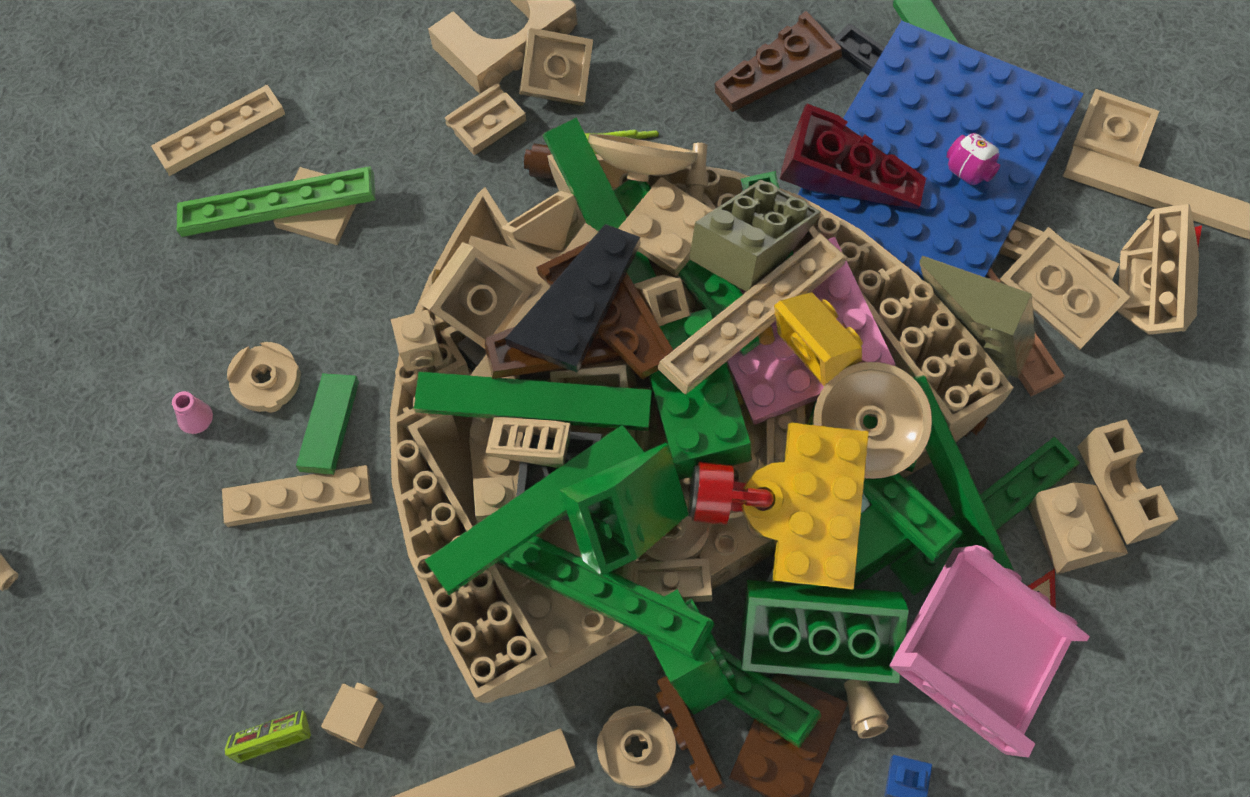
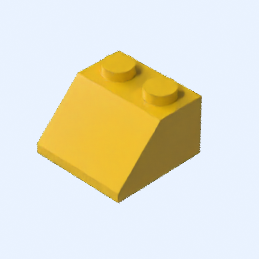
M811 292L780 300L774 305L778 335L823 386L845 368L859 364L862 361L861 346L863 342L854 329L851 327L845 329L836 319L838 318L837 312L827 300L823 299L820 301Z

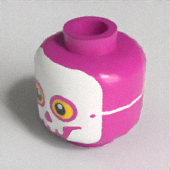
M976 133L968 136H959L946 155L949 159V170L970 185H977L983 180L989 182L1000 169V164L997 163L999 149Z

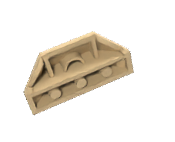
M1189 204L1153 209L1147 216L1148 220L1136 230L1121 250L1119 287L1130 297L1117 311L1121 316L1148 335L1186 331L1197 316L1199 251Z

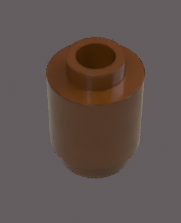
M534 143L531 150L526 149L524 169L529 170L530 177L554 180L547 157L552 154L547 145Z

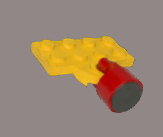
M789 423L785 461L770 463L756 470L746 483L734 482L733 466L699 462L698 466H694L691 478L689 517H692V521L727 525L730 511L743 512L750 525L749 527L763 537L776 540L773 570L774 581L854 589L869 431Z

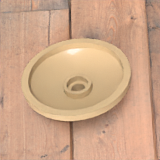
M589 134L588 142L592 149L608 164L628 171L627 179L648 182L649 175L673 174L693 164L698 156L696 151L677 146L613 135Z
M863 362L845 368L824 386L815 405L813 423L816 426L869 431L864 478L875 479L897 474L917 460L929 440L932 416L927 396L917 381L908 373L886 363ZM866 415H873L877 419V425L874 429H868L864 426L863 418Z

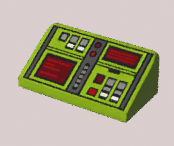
M301 710L230 735L225 747V755L233 761L240 763L309 739L311 733L306 713Z

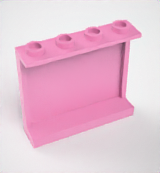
M978 545L954 548L889 666L1002 753L1029 758L1035 743L1024 734L1071 642L1088 641L1090 636L1077 627L1078 623L1074 618L1052 607L1049 604L1050 600L1045 595L1031 590L1022 583V577L1018 573L1004 568L993 559L994 555L986 548Z

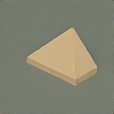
M559 191L502 226L501 230L503 234L514 239L563 251L577 201L574 195Z

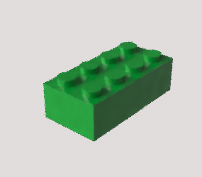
M709 308L690 313V316L659 327L672 349L675 350L713 318ZM726 362L686 395L660 370L649 375L663 431L679 480L692 477L693 468L698 466L699 462L734 466L752 461L751 442Z
M747 580L740 645L742 671L899 683L900 674L889 665L906 634L909 610L901 592Z

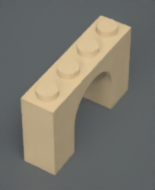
M510 0L529 20L525 27L517 34L503 39H490L477 34L453 11L428 28L432 48L481 94L494 84H499L502 78L513 70L517 71L523 67L529 28L568 35L577 25L576 4L571 0Z

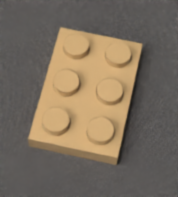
M1049 227L1000 278L1002 284L1031 293L1033 311L1078 350L1093 337L1130 297Z

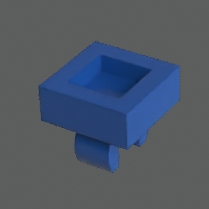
M892 755L884 796L927 797L932 764Z

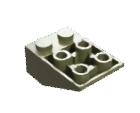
M759 180L695 222L689 259L747 292L784 262L820 217L821 211L808 205L803 199L795 198L778 189L774 184Z

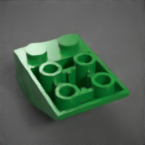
M667 443L560 490L582 559L601 576L638 559L689 515Z

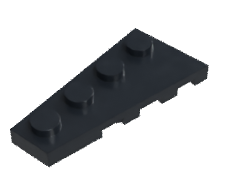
M605 224L505 338L506 344L578 373L641 245L640 237Z

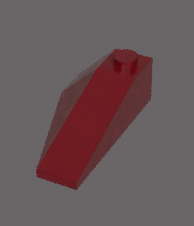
M808 103L806 104L787 148L780 180L815 192L912 209L920 207L926 177L894 154L886 155L872 145L874 140L866 134L861 137L846 126L848 121L841 116Z

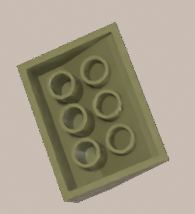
M922 255L919 263L925 282L932 286L933 293L971 333L1006 378L1009 375L1019 378L1035 342L1032 294Z

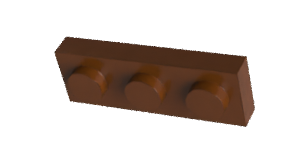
M667 676L657 680L661 691L656 693V697L665 715L672 713L678 725L672 731L681 750L689 749L695 763L690 765L689 768L698 787L706 786L707 790L711 793L726 787L691 710L674 689Z

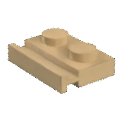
M498 83L445 117L446 125L454 130L455 135L473 155H476L527 121L526 113L506 92L502 91Z

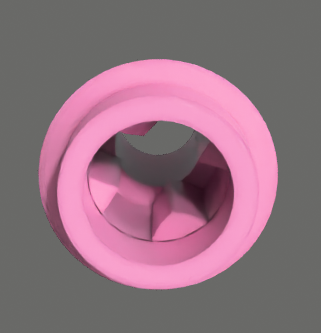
M186 391L179 392L173 397L172 406L181 430L189 434H197L209 427L213 418L209 405Z

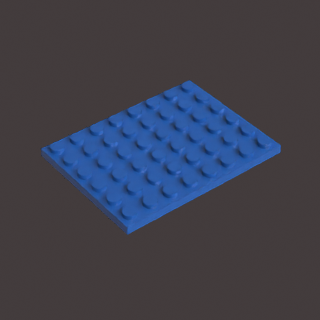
M901 20L843 119L848 121L846 126L861 137L866 134L873 139L872 145L886 155L894 154L926 177L920 207L912 209L815 192L801 188L798 195L861 229L916 273L923 281L924 278L919 263L922 255L986 278L1076 112L1084 93ZM979 134L999 149L997 163L1000 164V169L989 182L983 180L977 185H970L949 170V159L946 157L947 152L961 135Z

